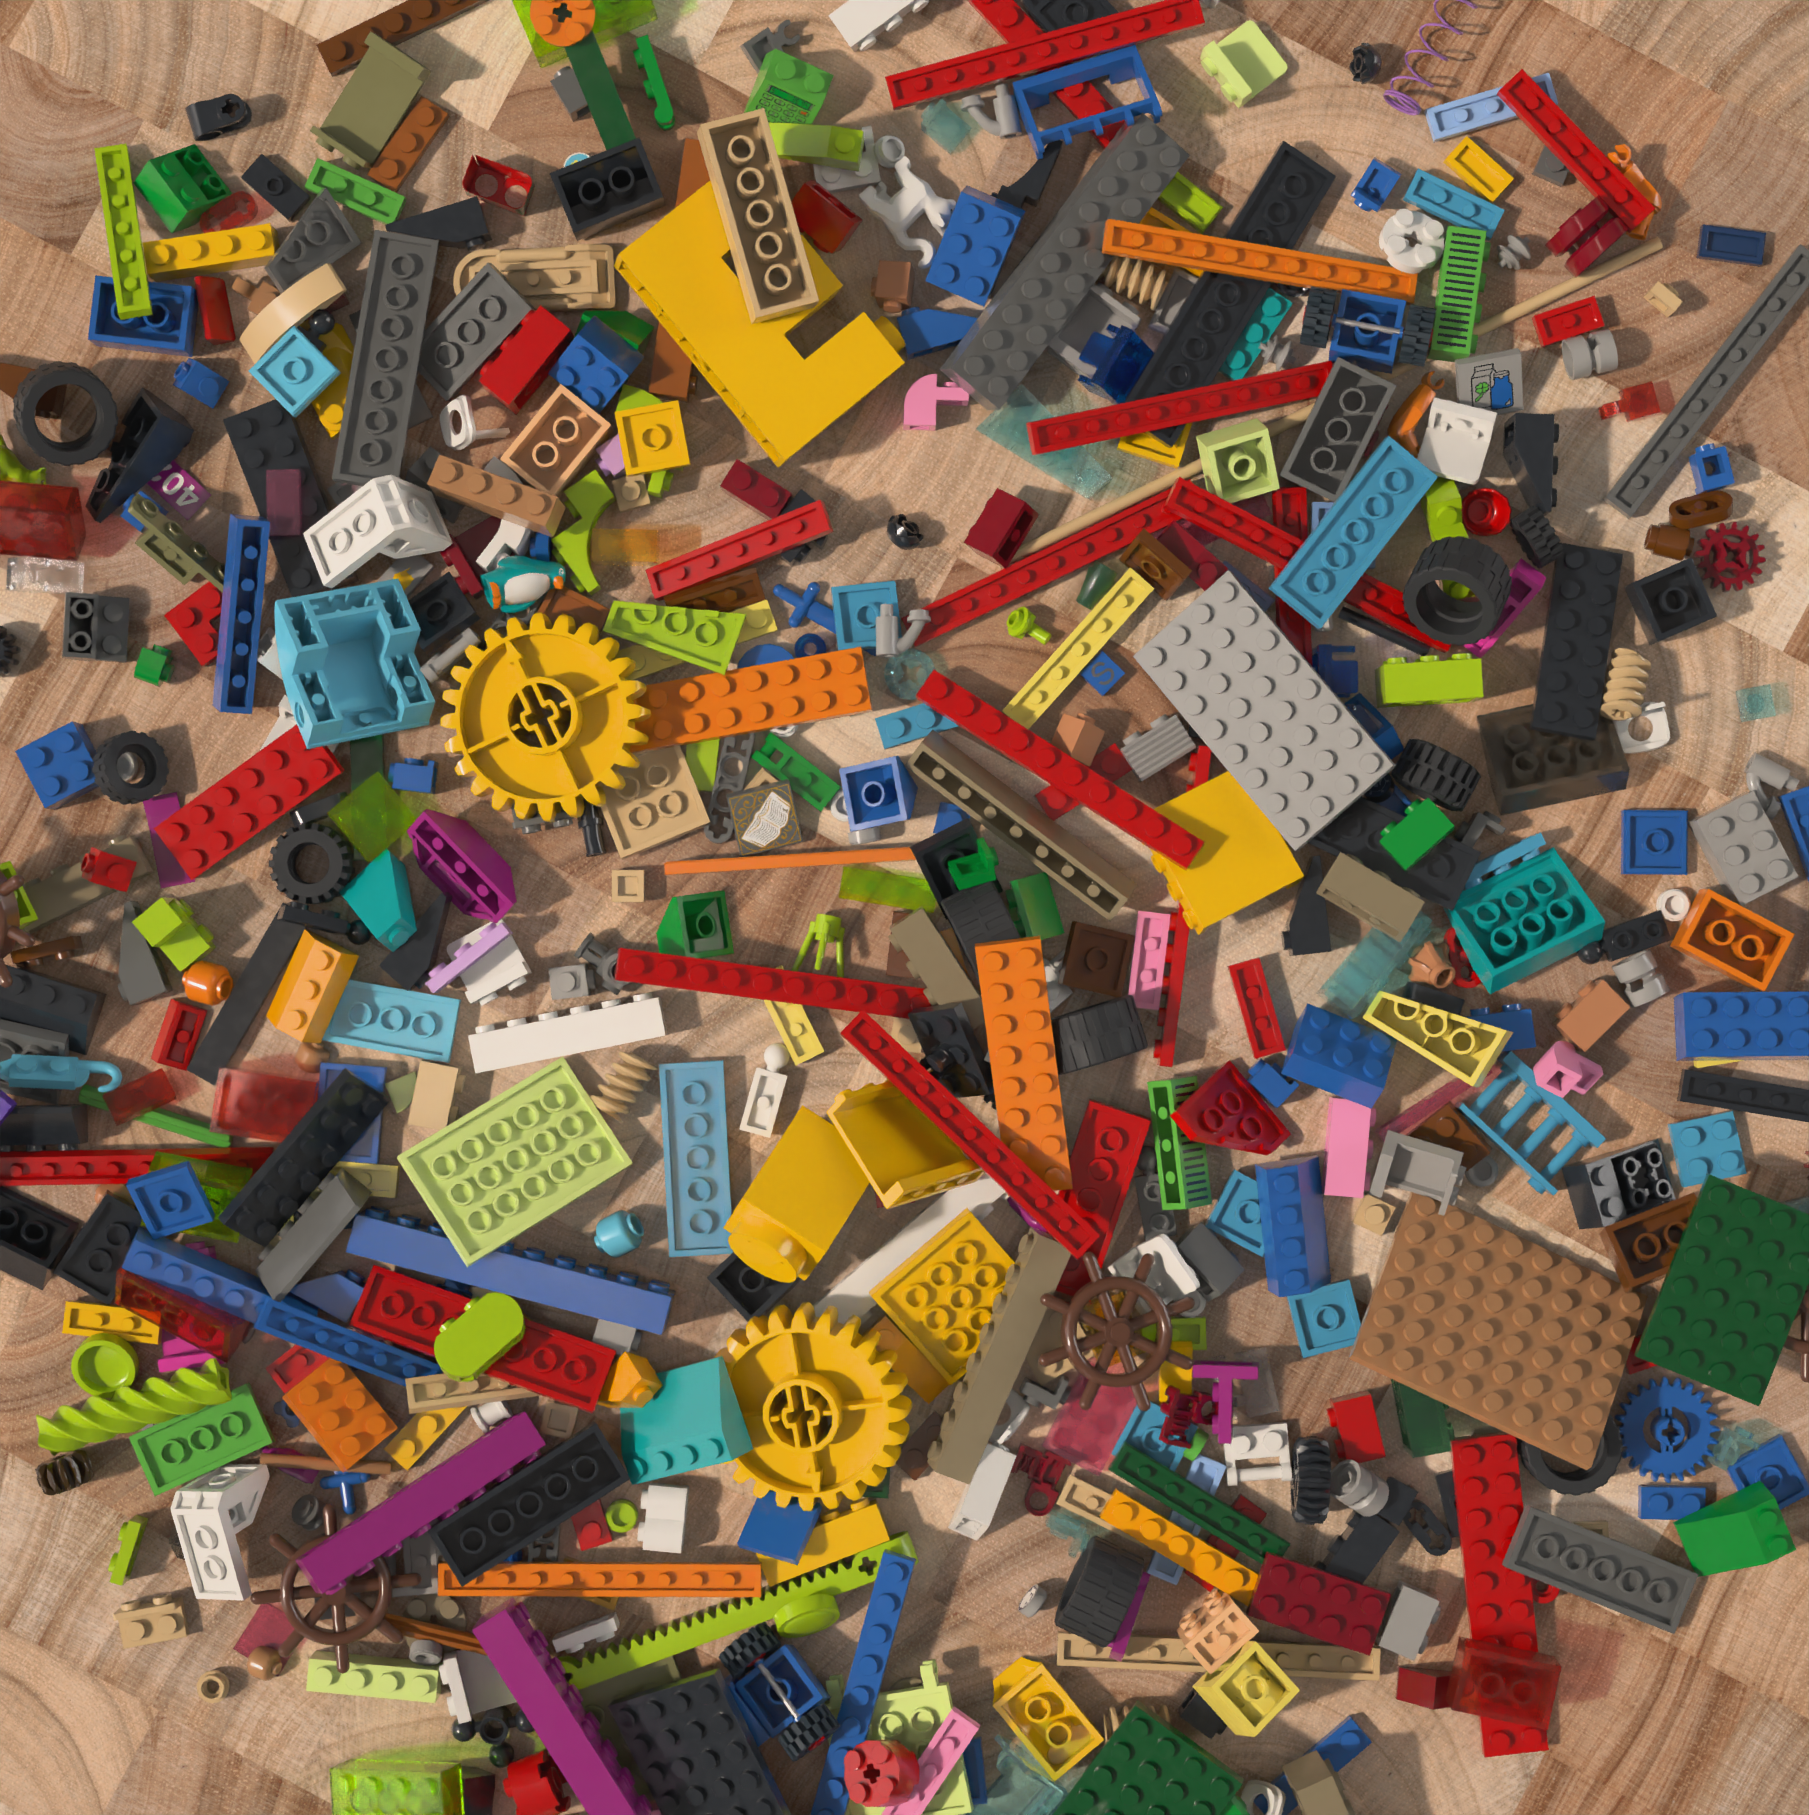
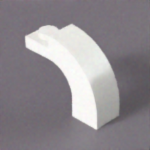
M495 456L484 468V471L523 484L511 468ZM502 519L498 532L476 562L488 573L501 567L498 565L499 560L510 557L512 552L518 556H524L528 551L530 538L533 537L534 531Z

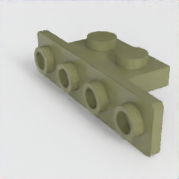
M137 493L130 503L128 512L147 529L137 537L135 544L183 585H186L197 573H200L223 593L225 564L219 563L201 543L193 541L184 533L182 527L177 522L169 520L164 516L154 502L145 499Z

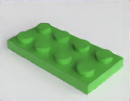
M249 1382L231 1390L232 1400L219 1405H208L192 1414L177 1415L169 1421L156 1424L129 1437L154 1496L275 1442Z

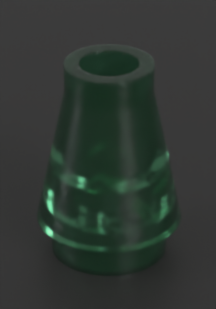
M1096 560L1093 566L1088 567L1080 593L1075 601L1092 610L1116 583L1114 579L1118 573Z

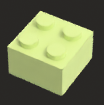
M1257 418L1196 436L1208 492L1229 503H1234L1280 489L1269 431Z

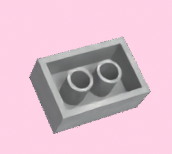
M1754 791L1744 792L1688 821L1727 899L1743 906L1798 877Z

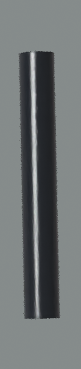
M1345 606L1342 607L1338 618L1420 656H1427L1431 647Z

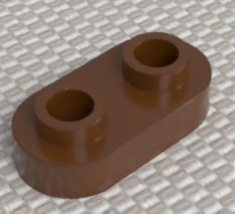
M1715 490L1678 499L1669 506V522L1672 526L1688 530L1726 520L1733 513V498L1727 492Z

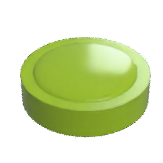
M99 1333L86 1338L79 1345L72 1358L71 1370L75 1381L84 1391L93 1396L112 1398L118 1388L122 1386L131 1387L139 1371V1359L134 1348L125 1339L114 1334Z
M816 1594L786 1604L775 1613L774 1621L778 1634L781 1637L798 1638L828 1628L839 1619L840 1611L834 1596Z

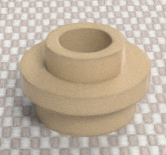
M218 1670L205 1672L197 1682L198 1695L208 1703L222 1701L230 1689L227 1676ZM210 1681H216L219 1684L218 1691H212L209 1688Z

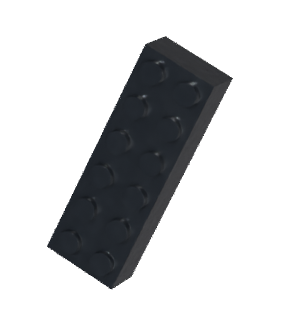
M275 399L223 419L261 517L270 521L269 540L291 596L297 597L336 590L359 581L357 573L354 571L335 587L329 588L324 586L303 535L305 531L330 513L332 509L296 418Z
M592 1422L523 1466L508 1478L490 1487L478 1498L471 1502L468 1501L448 1518L440 1519L432 1524L428 1533L463 1587L628 1481L630 1477L598 1425Z

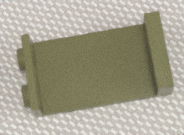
M371 31L364 41L365 44L370 46L322 126L320 128L312 126L310 132L318 136L316 143L330 152L337 149L344 154L342 160L357 170L361 166L368 169L373 167L432 72Z

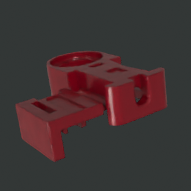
M1169 1385L1165 1391V1395L1168 1396L1167 1401H1163L1160 1407V1411L1168 1416L1165 1417L1159 1440L1168 1445L1190 1449L1192 1444L1185 1441L1186 1435L1184 1434L1185 1430L1189 1429L1188 1426L1191 1425L1190 1420L1195 1423L1212 1425V1416L1218 1415L1219 1402H1213L1212 1395L1207 1392L1194 1390L1193 1395L1181 1393L1180 1389ZM1211 1401L1212 1409L1210 1413L1202 1416V1407L1206 1402ZM1169 1434H1171V1435H1176V1436H1180V1437H1179V1438L1169 1437Z
M1020 1443L1015 1454L1016 1459L1011 1473H1018V1470L1027 1473V1478L1031 1480L1024 1497L1028 1512L1034 1516L1047 1515L1052 1510L1059 1495V1491L1055 1489L1065 1466H1071V1461L1065 1456L1057 1455L1052 1450H1045L1044 1455L1047 1458H1044L1042 1452ZM1035 1492L1045 1493L1048 1497L1047 1506L1043 1509L1033 1508L1030 1505L1032 1494Z

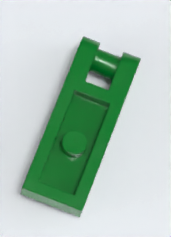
M645 35L636 38L638 49L633 50L638 69L645 68L648 79L644 80L643 84L648 99L655 98L657 107L654 111L657 126L663 131H669L675 126V116L649 37Z
M770 732L765 738L767 742L760 751L756 749L751 758L780 781L788 779L794 792L822 812L841 786ZM776 750L784 754L777 764L770 760V757Z

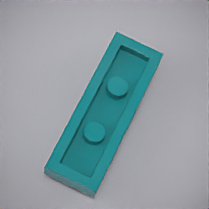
M1269 287L1218 372L1230 380L1242 379L1262 351L1259 349L1260 343L1266 344L1293 303Z

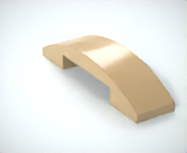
M326 263L293 284L267 305L247 326L239 340L254 364L293 326L297 328L316 310L326 309L347 291L332 265Z

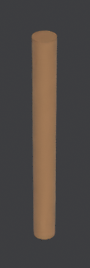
M261 1453L260 1464L267 1465L268 1467L341 1471L329 1457ZM359 1460L345 1472L390 1475L391 1462Z

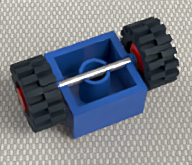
M1311 286L1302 321L1300 344L1326 348L1331 326L1334 328L1328 361L1335 363L1337 357L1362 369L1392 374L1398 340H1402V336H1404L1399 362L1425 366L1427 351L1430 348L1434 330L1432 327L1436 309L1410 304L1404 330L1402 321L1406 306L1405 300L1342 289L1338 313L1333 315L1337 291Z
M762 1622L740 1635L737 1640L735 1639L731 1645L727 1646L720 1653L719 1659L733 1679L745 1675L749 1670L751 1671L734 1686L772 1738H778L779 1743L794 1762L813 1751L814 1748L820 1746L823 1741L831 1737L840 1727V1724L824 1704L831 1696L795 1646L784 1645L777 1650L781 1642L768 1624Z

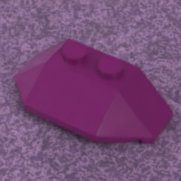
M426 809L409 827L407 832L409 838H412L413 850L419 868L443 893L449 892L452 895L451 902L463 914L498 923L517 903L511 867L466 820Z

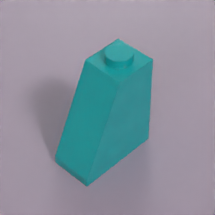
M386 848L339 893L375 938L394 952L417 931L406 866Z

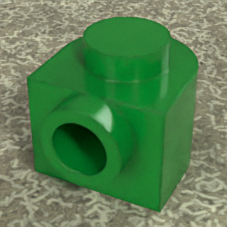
M156 644L153 645L152 649L142 647L135 667L134 678L158 687L163 682L168 683L174 672V665L171 664L173 657H171L172 650Z

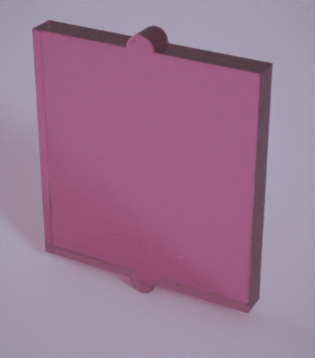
M270 1603L261 1604L233 1649L247 1658L258 1646H265L278 1651L279 1647L293 1632L294 1627L290 1624L283 1611ZM293 1652L288 1657L280 1656L279 1662L282 1663V1669L280 1673L289 1661Z

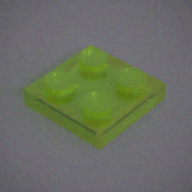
M378 771L326 812L367 862H371L406 833L417 819Z

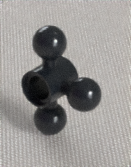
M500 1706L486 1710L481 1721H475L472 1718V1721L459 1724L456 1718L452 1723L451 1732L453 1737L460 1742L470 1741L475 1737L476 1733H479L483 1741L492 1744L489 1750L490 1762L495 1767L504 1768L514 1759L513 1747L505 1742L509 1729L517 1727L523 1733H531L535 1729L522 1709L515 1716H512L511 1711L506 1706ZM489 1721H499L503 1727L494 1728L489 1724Z

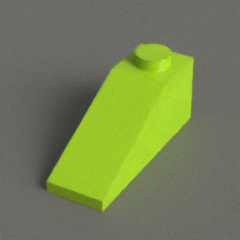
M769 122L778 158L859 172L864 146V131L832 125Z

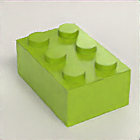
M1472 653L1453 654L1452 657H1448L1445 661H1440L1439 655L1421 656L1420 659H1416L1413 663H1407V657L1389 658L1387 661H1383L1382 666L1375 669L1377 708L1468 703L1484 697L1481 658L1472 659Z

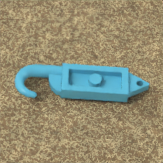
M12 1054L10 1059L0 1062V1079L8 1082L9 1087L75 1090L76 1087H81L87 1082L90 1073L108 1074L112 1077V1081L109 1084L98 1088L99 1092H110L120 1086L122 1081L120 1069L106 1061L78 1060V1057Z

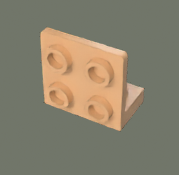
M1214 1590L1208 1594L1203 1600L1204 1605L1195 1613L1193 1611L1187 1613L1180 1620L1179 1627L1176 1630L1185 1647L1210 1675L1259 1632L1258 1628L1236 1605L1232 1597L1222 1590L1219 1592Z

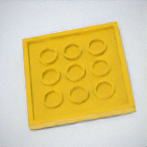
M966 1208L872 1288L869 1294L946 1381L952 1385L967 1372L968 1358L978 1348L981 1329L985 1323H989L993 1314V1302L996 1296L1002 1293L1006 1284L1005 1276L1007 1270L1015 1262L972 1212Z

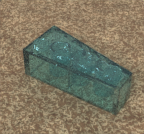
M1021 384L1010 395L1001 409L994 410L976 430L1091 501L1113 479L1112 476L1082 445L1032 455L1026 423L1054 416Z
M1420 910L1401 942L1372 927L1316 994L1344 1018H1357L1368 1006V1000L1375 992L1378 993L1379 990L1381 991L1389 981L1388 976L1395 967L1399 969L1410 956L1408 951L1414 943L1420 944L1429 935L1431 929L1428 926L1433 920Z

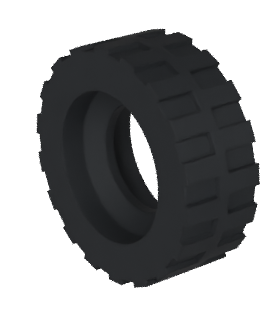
M124 732L108 738L104 741V744L98 747L97 754L93 758L94 767H92V771L96 778L94 780L101 788L100 791L110 797V800L118 801L123 805L137 804L153 798L154 795L162 791L161 788L166 785V778L169 775L168 758L163 752L165 750L162 746H159L155 738L147 736L144 732ZM126 752L137 754L144 763L145 773L138 783L125 782L117 772V761Z

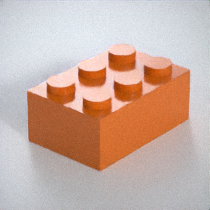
M1699 889L1690 911L1684 918L1670 947L1754 991H1765L1795 934L1710 889Z
M329 1358L282 1397L342 1472L348 1470L398 1428L348 1365Z

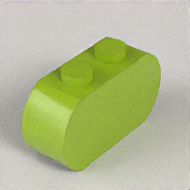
M493 1292L487 1293L482 1298L477 1296L464 1307L466 1312L457 1320L453 1317L440 1327L439 1331L441 1333L436 1337L434 1354L441 1370L449 1378L459 1382L474 1381L524 1337L525 1319L518 1303L506 1294Z

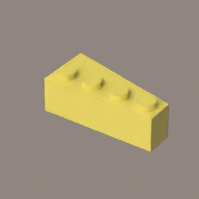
M1380 990L1363 1016V1019L1473 1087L1481 1086L1513 1034L1511 1031Z

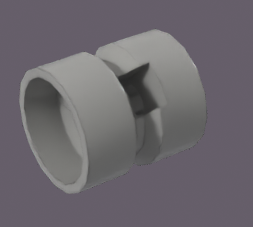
M1609 329L1592 332L1588 335L1587 339L1580 335L1562 341L1563 362L1567 375L1571 380L1588 377L1591 375L1592 370L1601 374L1616 370L1618 367L1617 348Z
M1651 949L1634 954L1612 966L1619 983H1624L1627 986L1624 994L1631 1008L1650 1002L1670 991L1663 974L1656 973L1655 971L1658 964Z
M1354 1460L1340 1462L1331 1472V1496L1363 1516H1373L1383 1509L1389 1496V1487L1385 1480Z

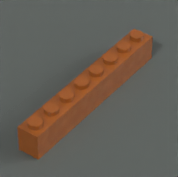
M685 138L675 208L710 181L700 142L696 139ZM659 322L648 392L658 399L678 400L679 402L689 403L690 394H696L698 376L693 375L694 364Z

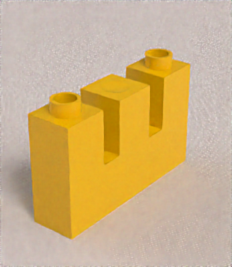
M709 181L621 251L617 256L614 267L779 468L893 375L905 363L898 355V352L906 344L899 331L886 317L880 316L876 321L872 322L866 313L863 312L805 360L801 357L786 336L832 300L843 287L803 235H801L819 302L811 309L751 324L739 279L725 263V260L732 254L712 184Z

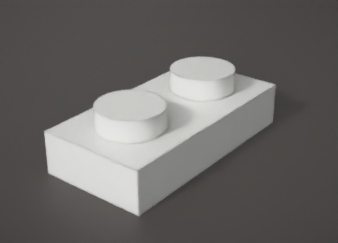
M616 1612L557 1633L552 1642L556 1652L565 1650L567 1654L584 1648V1642L596 1639L598 1643L614 1637V1631L618 1630L620 1622Z

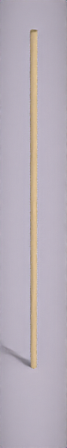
M1655 237L1581 273L1577 278L1572 277L1474 325L1473 334L1480 337L1663 248L1662 242L1659 237ZM1427 351V356H1426V361H1425V363H1427V362L1433 360V359H1427V357H1428V351ZM1397 362L1393 364L1392 374L1377 372L1375 375L1389 381L1418 366ZM1314 403L1267 425L1270 438L1305 422ZM1199 458L1022 544L1009 565L1173 486L1179 477L1187 479L1202 472L1201 459Z

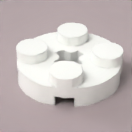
M1400 209L1394 216L1388 219L1381 230L1379 246L1381 251L1384 248L1385 253L1388 255L1387 261L1397 270L1409 274L1420 273L1423 269L1432 268L1441 257L1444 250V238L1442 235L1444 228L1439 221L1433 220L1423 213ZM1405 237L1414 238L1418 244L1414 247L1409 246V240L1405 239Z

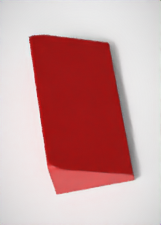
M195 276L194 282L205 339L213 345L234 342L236 336L225 281L216 277Z
M172 998L151 1059L159 1064L187 1071L186 1069L190 1064L208 1010Z

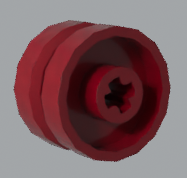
M1599 195L1583 209L1579 208L1558 228L1560 231L1545 244L1555 257L1564 255L1573 246L1577 249L1566 260L1564 266L1574 278H1577L1629 229L1619 217L1611 218L1601 228L1597 225L1609 211V206Z

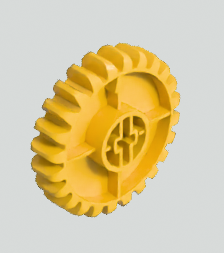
M536 612L531 618L529 630L522 620L512 617L507 621L508 636H504L492 628L487 629L484 632L485 641L488 646L486 650L473 645H469L465 650L467 658L472 663L469 669L461 666H454L452 668L451 675L461 683V687L459 690L450 689L443 692L442 699L447 703L455 705L456 709L455 713L446 714L441 717L440 725L456 730L457 735L450 738L444 744L445 750L453 754H464L465 757L455 767L456 774L462 777L477 775L472 783L471 792L478 797H485L493 793L492 807L497 811H507L515 803L514 809L519 819H531L538 809L544 821L555 822L556 814L561 812L562 805L563 810L573 818L581 817L584 812L583 798L595 806L602 807L606 804V794L602 788L604 785L618 790H622L626 785L624 778L618 772L619 768L624 766L637 769L640 765L639 759L629 749L631 745H644L648 743L649 737L645 733L635 730V723L650 718L651 711L633 702V700L641 697L646 692V685L640 681H626V678L636 668V663L628 657L614 660L619 651V642L612 637H607L597 643L599 639V629L597 626L585 623L576 631L575 620L566 614L560 615L556 619L554 626H552L546 614ZM549 688L560 690L567 700L561 703L554 701ZM534 694H536L542 708L554 713L547 720L558 742L555 741L549 727L538 724L537 720L543 718L544 715ZM570 723V727L567 729L565 724ZM530 732L537 734L543 748H537L530 744L525 735Z
M802 1302L793 1317L787 1306L778 1305L771 1312L769 1319L765 1315L759 1318L754 1316L748 1321L746 1329H735L727 1339V1347L720 1349L715 1357L723 1356L753 1449L732 1461L721 1464L735 1461L739 1466L732 1478L738 1484L745 1482L750 1477L754 1479L756 1483L753 1488V1495L761 1499L769 1490H773L776 1492L777 1506L783 1508L788 1506L793 1497H798L803 1511H812L815 1503L821 1497L827 1508L835 1509L838 1508L844 1494L853 1501L862 1498L867 1485L874 1487L879 1485L886 1475V1467H892L896 1464L901 1455L899 1444L906 1440L910 1431V1426L904 1418L907 1417L912 1409V1401L907 1396L900 1395L908 1383V1378L905 1373L889 1371L898 1356L894 1350H885L880 1353L876 1350V1346L882 1336L877 1330L870 1331L864 1336L858 1333L861 1318L852 1315L844 1324L839 1323L837 1307L828 1305L821 1317H816L814 1307L809 1302ZM783 1389L786 1390L787 1398L782 1399ZM832 1415V1423L828 1425L827 1416Z

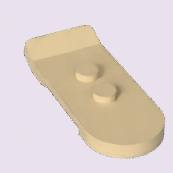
M607 244L477 250L466 255L459 262L453 277L454 291L457 296L488 262L492 263L536 310L541 305L548 312L607 311L612 309L616 303L613 249Z

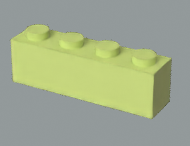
M315 1651L309 1658L306 1691L436 1703L441 1695L442 1680L439 1666L443 1665L444 1662L424 1666L414 1663L411 1659L349 1654V1671L342 1674L338 1672L336 1667L335 1652Z

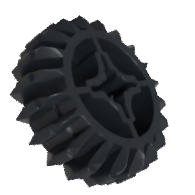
M1317 1436L1298 1437L1294 1443L1291 1458L1292 1481H1290V1502L1292 1516L1297 1523H1304V1525L1323 1524L1329 1512L1332 1469L1329 1444L1325 1438H1317Z

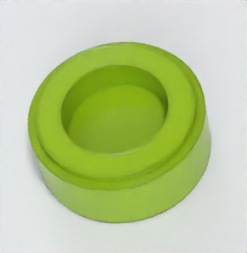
M627 1499L613 1501L606 1510L605 1519L607 1525L613 1531L619 1533L631 1530L638 1520V1510L635 1504Z

